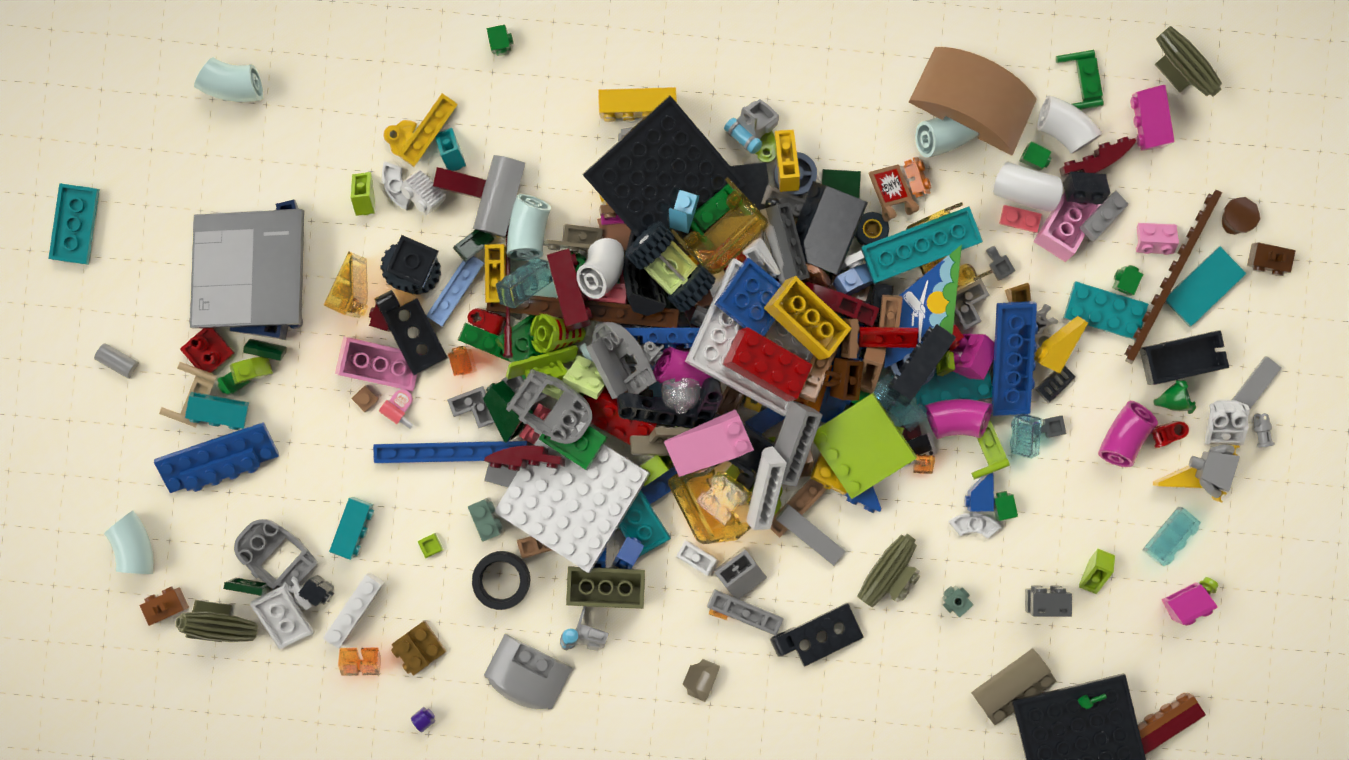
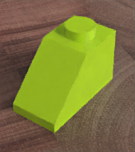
M371 172L352 174L350 199L356 216L375 213V195Z
M264 357L249 358L232 363L229 366L235 384L273 374L269 359Z
M1097 548L1087 563L1079 583V588L1097 594L1114 572L1115 555Z

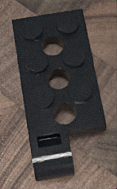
M392 290L374 298L413 375L448 358L418 298L401 306ZM402 310L409 312V318L406 321H402L399 318V313ZM411 327L418 329V335L415 338L408 336V330ZM420 344H424L427 347V351L423 355H419L416 350Z
M846 602L797 627H792L778 633L776 636H772L770 641L777 657L796 650L802 665L806 667L863 639L864 636L849 603ZM837 623L843 625V631L839 634L834 632V626ZM820 631L826 633V639L823 642L817 640V634ZM804 639L808 640V649L801 650L800 642Z

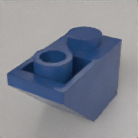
M873 486L851 499L848 493L844 494L847 497L846 501L857 505L859 502L865 505L863 509L874 513L875 510L880 512L882 509Z

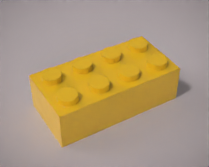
M676 87L598 89L600 118L604 119L605 122H614L616 118H623V121H635V118L643 119L669 95L677 102Z
M797 276L786 279L764 307L773 318L818 360L829 358L852 329Z

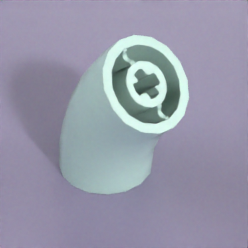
M212 57L203 65L194 82V88L226 101L254 102L263 99L262 82L253 64L233 65Z
M947 116L943 120L936 117L918 124L915 132V142L919 153L923 157L929 158L952 151L974 139L979 133Z
M528 194L517 195L508 228L507 257L518 261H531L543 256L545 229L551 211V206L548 203Z
M132 510L104 532L114 552L115 572L153 574L154 560L151 542L143 523L134 510Z

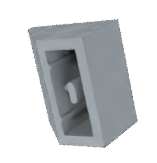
M745 547L714 569V573L733 597L738 599L767 579V576Z

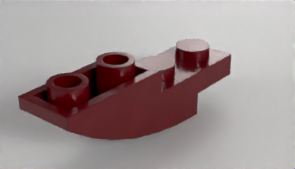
M1128 136L1117 139V143L1112 145L1110 142L1098 145V149L1094 150V155L1082 157L1083 161L1077 163L1075 160L1065 162L1064 166L1059 169L1060 174L1063 176L1071 171L1085 173L1101 171L1123 157L1136 143V138L1129 139Z
M805 281L804 284L835 313L847 318L858 319V322L871 327L874 325L880 308L844 293Z
M530 445L516 446L497 451L485 457L484 461L493 468L501 469V466H508V470L520 471V468L526 469L527 462L528 465L539 466L542 463L547 464V468L558 469V466L565 467L566 459L560 456L548 455V448L544 446Z

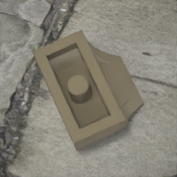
M703 658L699 663L690 665L682 683L687 689V694L706 702L716 680L720 665Z

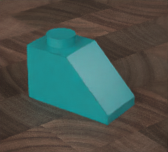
M451 127L439 132L435 138L440 156L447 170L458 171L467 166L453 128Z

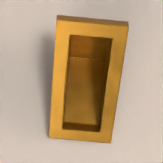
M1029 283L1005 290L1008 302H1028L1031 300Z

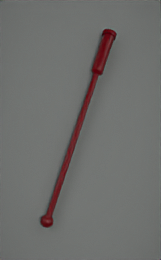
M507 228V232H506V246H507L508 228ZM506 248V326L504 327L503 357L513 358L512 327L510 326V258L507 257Z

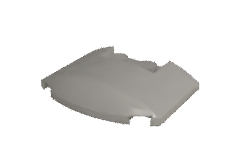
M504 634L484 676L499 694L511 702L526 708H548L549 710L553 708L573 667Z

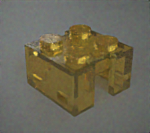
M718 471L711 480L713 483L708 492H702L695 502L724 526H731L738 517L733 511L738 505H747L751 500L752 493L725 471Z

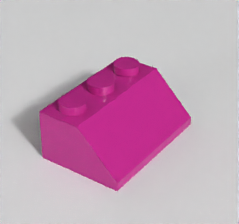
M1166 85L1148 88L1132 94L1130 104L1135 112L1133 122L1138 130L1136 141L1141 151L1164 148L1174 143Z

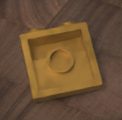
M425 620L391 644L393 655L396 658L400 657L404 662L402 664L403 669L408 674L412 673L413 676L446 652V649Z

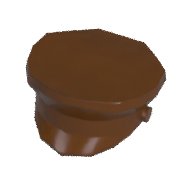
M1239 197L1230 200L1224 207L1221 221L1226 233L1236 235L1253 230L1261 218L1256 203L1247 197Z

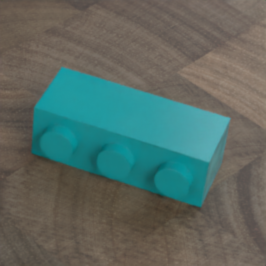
M190 392L185 418L193 423H201L203 421L215 427L225 425L229 429L240 430V428L244 429L249 402Z
M355 497L348 498L329 550L330 553L349 560L359 555L361 550L359 543L361 538L364 539L367 534L368 528L366 524L373 517L375 510L372 508L374 504Z

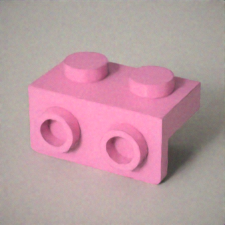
M1138 223L1136 227L1138 237L1137 253L1164 255L1175 253L1179 245L1177 225Z

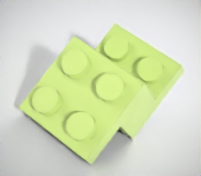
M579 356L570 369L565 367L567 373L561 381L574 389L582 397L586 394L597 399L606 387L594 362ZM550 384L546 385L542 393L557 400L564 392Z

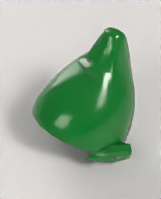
M1176 380L1175 384L1153 400L1155 406L1164 407L1172 411H1188V414H1192L1196 409V402H1191L1187 389L1188 382L1185 380Z

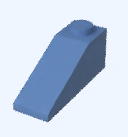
M866 263L838 275L833 282V286L838 292L849 296L874 284Z

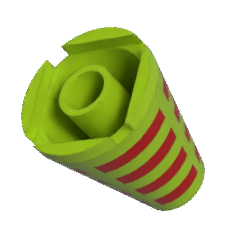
M548 314L537 315L531 324L530 336H534V341H531L532 345L540 353H547L580 343L586 335L584 327L569 332L564 319Z

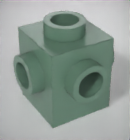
M956 585L954 587L950 586L943 592L944 596L941 598L945 602L943 606L949 613L953 611L959 618L974 606L968 599L970 594L963 587L959 589Z

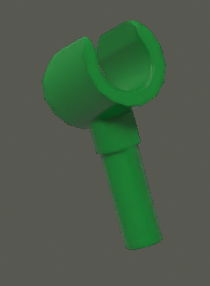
M1103 694L1089 699L1088 695H1084L1078 699L1081 707L1089 709L1094 703L1106 699L1107 696Z

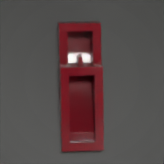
M437 167L432 187L481 199L486 180Z

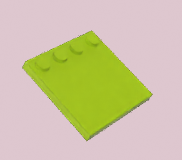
M874 392L820 426L813 440L851 499L917 458Z

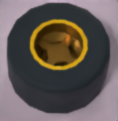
M867 212L863 214L855 238L863 246L886 238L889 234V223L883 220L880 213Z

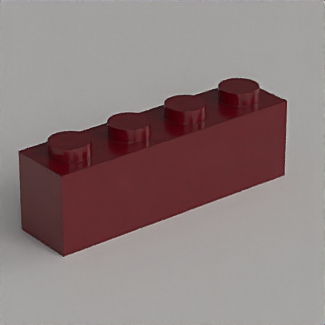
M568 248L547 254L566 328L570 332L590 326V319L593 316L590 307L586 308L585 301L588 300L587 295L582 292L577 282L575 265H578L575 253L571 254Z

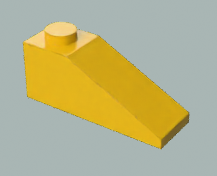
M794 129L775 131L780 192L799 191L800 173Z
M504 244L485 245V303L505 302L507 246Z
M1079 316L1075 317L1042 343L1041 347L1037 349L1034 359L1041 365L1061 373L1088 322Z
M1189 465L1153 481L1154 486L1203 488L1200 485V479L1195 477L1197 469L1189 467Z

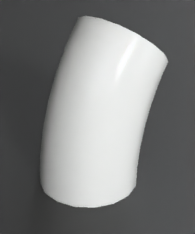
M1051 95L1045 98L1039 112L1037 129L1057 139L1066 147L1070 154L1081 150L1103 134L1097 125L1077 107Z
M1009 161L1000 169L993 187V195L1048 212L1053 211L1058 206L1063 191L1062 180L1058 176L1035 171Z
M603 238L595 241L589 247L588 259L577 271L578 285L588 297L599 299L607 294L617 283L624 266V249L621 243L611 238Z

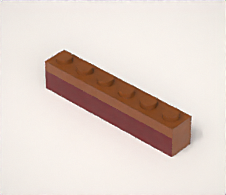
M1182 693L1178 695L1174 702L1164 704L1160 707V711L1147 715L1144 721L1138 724L1145 755L1206 716L1192 694Z

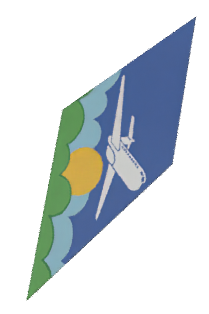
M962 245L899 295L903 298L899 328H918V342L923 344L921 338L928 328H934L936 324L953 334ZM886 347L884 368L904 359L914 348Z

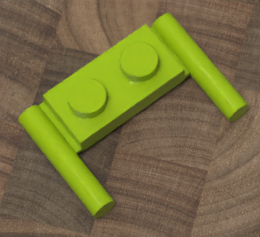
M989 421L982 438H977L989 466L972 472L971 475L974 480L1010 466L991 421Z

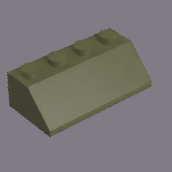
M568 566L566 605L644 609L645 570L593 567L592 571L587 573L580 567Z

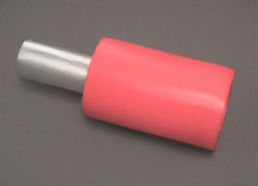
M388 400L379 409L381 414L395 424L400 422L409 429L414 425L404 417L406 413Z

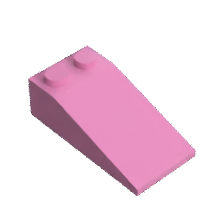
M1064 191L1058 206L1051 211L1033 242L1064 262L1068 261L1076 253L1085 237V234L1079 227L1101 204L1067 202Z
M343 336L335 374L414 391L417 374H412L400 349Z
M736 410L664 441L679 477L735 459L754 450Z

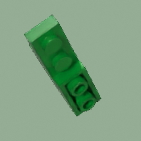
M466 322L464 323L458 341L511 362L508 358L503 357L504 352L495 341L499 336Z

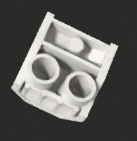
M1216 400L1209 404L1210 412L1205 433V444L1239 443L1244 445L1248 432L1249 406L1236 400Z

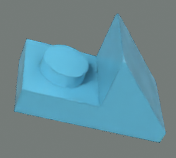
M679 190L674 209L669 208L670 228L689 233L699 195Z

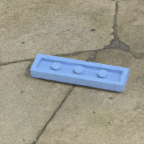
M475 256L466 263L463 260L426 316L443 327L485 263Z

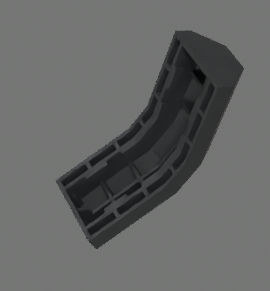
M632 231L630 233L627 249L631 246L632 242H634L637 238ZM625 256L623 276L627 299L632 311L645 316L663 311L666 306L663 288L645 269L639 270Z

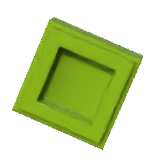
M947 351L937 364L936 371L938 376H944L955 370L953 352Z
M436 533L417 541L425 559L444 550Z

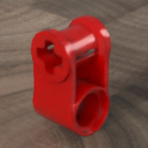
M475 308L468 313L467 319L471 325L500 336L506 317ZM479 312V316L482 319L475 322V318L472 315Z
M1172 421L1156 426L1151 432L1155 441L1154 447L1160 448L1185 438L1189 433L1188 425L1185 422ZM1179 424L1182 427V431L1177 435L1174 432V428Z

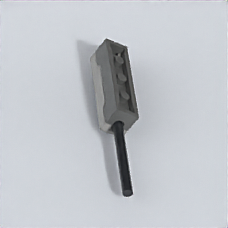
M770 197L765 202L767 208L760 210L772 257L781 272L777 276L779 283L782 285L786 279L797 276L800 280L809 278L790 203L777 205L780 201L776 197Z

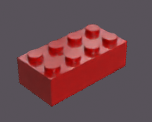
M749 327L738 330L722 364L787 402L798 399L812 368V364Z
M606 387L597 399L586 394L583 396L591 408V424L629 445L632 435L649 436L657 425L656 423L621 418L618 415L617 398L612 399Z

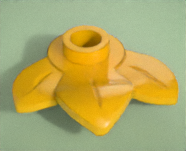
M402 120L397 125H390L385 128L383 137L390 144L394 155L398 156L412 136L417 126V123L414 121ZM391 131L396 132V138L390 137Z

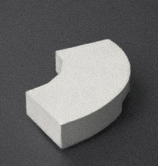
M384 161L382 166V182L385 191L396 205L404 210H408L411 199L406 198L400 189L403 183V168Z
M963 513L948 520L959 536L975 532L988 539L1002 528L997 521L980 513Z

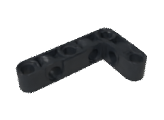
M713 377L707 378L703 382L697 400L694 403L642 396L633 393H622L617 397L618 415L623 419L692 429L713 420L723 397L721 382Z

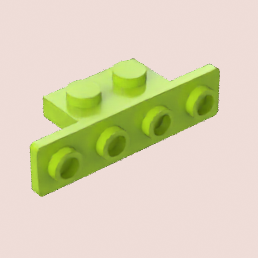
M576 345L564 347L560 350L532 356L521 361H514L508 365L506 377L507 379L522 375L527 377L530 370L533 369L562 380L567 373L563 363L575 360L578 347Z

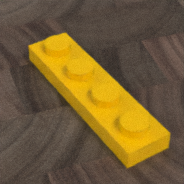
M441 93L398 154V157L412 167H415L458 104Z

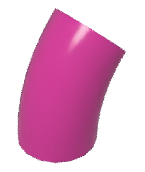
M668 347L662 352L663 354L655 363L653 369L657 382L677 388H700L703 382L711 377L685 362L689 351H682L672 347Z
M971 399L943 400L925 405V413L931 430L937 439L956 435L982 438L990 421L992 404Z
M1128 401L1110 426L1100 446L1098 455L1113 465L1132 467L1145 441L1158 425L1156 417L1140 403Z

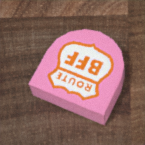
M401 389L396 391L389 401L403 412H406L413 401V396L408 390Z

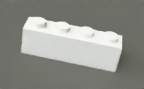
M371 572L365 574L322 639L337 649L341 648L385 582Z

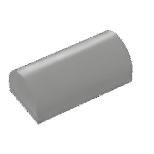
M103 343L98 348L94 356V360L127 379L131 378L139 364L138 361L106 343Z

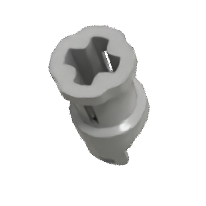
M1256 413L1253 416L1254 432H1257L1258 437L1257 448L1274 446L1275 442L1272 441V424L1267 413Z

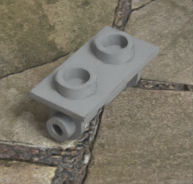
M650 341L644 344L642 349L650 365L653 366L663 354L661 350L664 345L659 348Z

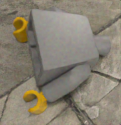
M1222 444L1211 447L1208 452L1203 451L1201 458L1193 455L1190 457L1189 467L1197 469L1195 477L1200 479V485L1215 501L1223 503L1221 496L1227 495L1224 491H1230L1240 456L1235 452L1236 448H1240L1239 445Z

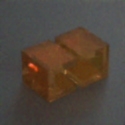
M466 346L452 348V352L448 353L454 376L477 371L471 349L466 348Z
M379 647L361 648L363 660H360L357 648H340L338 667L341 676H359V672H362V675H380L381 655Z

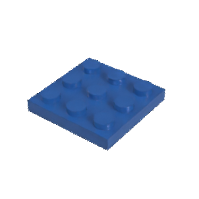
M747 258L717 299L715 305L743 328L749 327L765 336L776 319L764 307L781 287V284L754 261Z

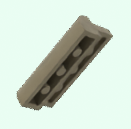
M1032 648L973 690L971 694L995 726L1014 713L1011 700L1040 694L1057 681L1040 655Z

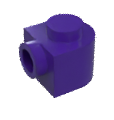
M424 706L410 718L413 725L421 733L436 721L434 713Z

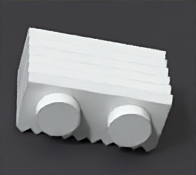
M421 169L404 180L400 187L402 194L406 198H410L417 210L423 212L426 216L441 206L446 198V194L441 189L432 187L433 181Z

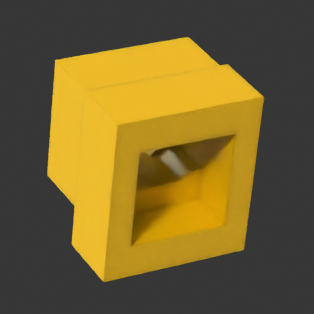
M746 396L743 407L760 412L762 404L759 402L757 404L751 403V398Z

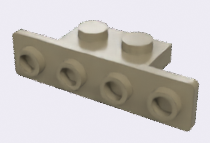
M564 224L562 241L545 240L543 246H548L549 250L569 248L570 252L574 253L584 250L588 254L589 247L595 241L602 239L603 229Z
M658 426L654 428L649 436L632 435L630 437L631 454L670 456L664 441L690 429Z

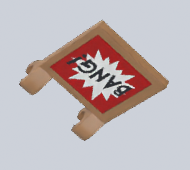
M899 164L868 173L881 204L884 221H890L897 216L895 210L891 207L896 204L905 202V212L907 215H911L919 210L918 204L912 199Z

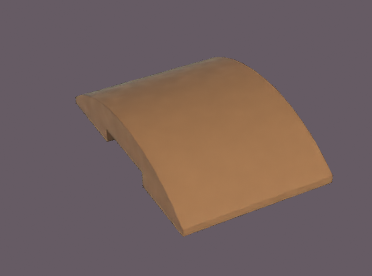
M935 47L908 103L941 120L945 116L978 132V139L1012 156L1037 98L1018 77L999 64L965 50Z

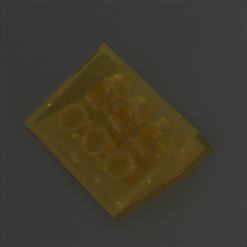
M348 251L324 306L343 315L360 318L361 315H365L368 309V305H366L368 302L367 258Z

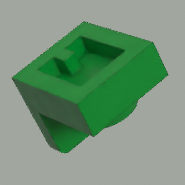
M231 372L217 379L219 382L218 388L223 394L226 393L227 395H233L251 383L249 380L235 384Z

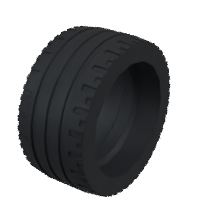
M496 551L486 555L478 562L472 574V588L476 598L486 607L495 610H506L516 606L524 599L530 587L531 578L526 563L519 556L508 551ZM500 561L514 566L520 577V584L516 593L505 599H498L489 595L484 589L482 581L487 567L492 563Z

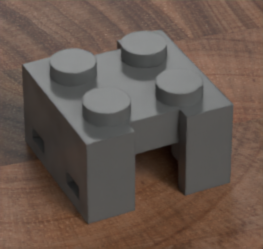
M1031 585V588H1025V612L1030 613L1033 617H1072V593L1066 592V588H1062L1060 585H1050V589L1043 588L1041 585Z

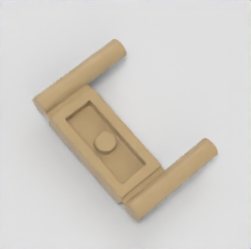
M179 362L177 369L195 375L194 381L181 413L161 407L159 414L196 428L198 423L190 422L189 419L185 418L190 392L209 395L217 375Z

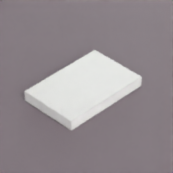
M285 585L250 602L254 612L279 650L314 632Z

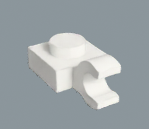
M293 576L291 579L294 583L293 586H288L286 582L283 583V586L285 585L290 593H294V600L299 607L302 606L305 610L312 607L308 599L305 600L299 596V591L303 586L299 585L296 577Z

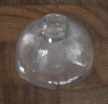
M681 378L682 382H675V379L665 381L661 385V395L664 404L671 410L676 411V413H686L687 410L692 409L697 405L700 398L698 381L689 378Z

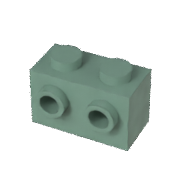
M488 497L467 506L482 542L502 533V523L499 518H496L494 514L495 506L492 501H489Z

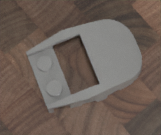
M604 322L594 330V341L602 338L629 393L640 394L656 382L645 352L625 328L613 322ZM627 353L629 356L633 355L637 362V365H635L636 371L633 374L623 358Z
M533 369L530 370V373L506 408L509 412L512 409L517 413L519 420L531 426L534 432L540 435L545 434L550 436L551 440L564 444L573 443L580 439L592 420L591 408L585 398L560 379ZM547 384L554 385L564 392L545 420L528 412Z
M258 519L248 524L238 535L234 543V552L237 559L251 571V574L256 579L259 578L272 589L283 586L285 582L288 586H293L294 583L291 581L293 576L300 583L318 563L299 538L269 519ZM286 538L301 550V553L276 579L261 565Z

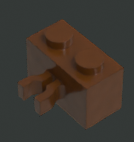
M1260 242L1252 243L1247 266L1253 267V271L1256 272L1268 270L1272 271V275L1284 276V274L1291 273L1296 250Z
M834 358L833 371H825L826 375L832 376L829 382L824 381L825 386L831 387L830 396L841 400H859L864 362L852 358Z

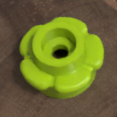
M1205 577L1203 581L1199 582L1208 594L1216 593L1219 586L1216 581L1209 577Z

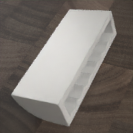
M773 446L767 447L762 451L746 521L753 531L771 529L787 464Z

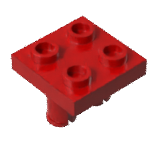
M203 328L180 348L181 352L194 367L209 373H213L235 354L214 328Z

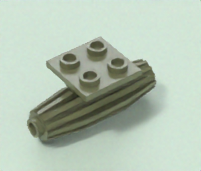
M1169 26L1156 38L1165 55L1154 65L1179 93L1189 84L1193 85L1205 96L1211 95L1213 97L1222 90L1220 87L1222 82L1211 64L1184 35L1172 26Z
M901 534L884 551L867 575L857 595L860 600L873 608L888 592L892 596L891 599L899 602V600L903 601L907 597L909 586L911 584L915 585L920 578V575H918L920 570L915 567H908L917 547L915 544L916 539L909 534L905 536Z
M195 600L192 612L182 613L176 619V627L179 632L186 634L185 637L215 642L254 641L258 631L256 622L230 615L231 604Z

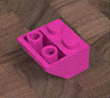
M963 334L964 338L958 341L960 345L951 351L954 354L955 364L953 372L969 379L984 380L994 359L995 342L986 334Z
M1196 582L1161 599L1171 619L1185 626L1195 623L1196 619L1201 616L1211 615L1213 610L1218 608L1204 587Z

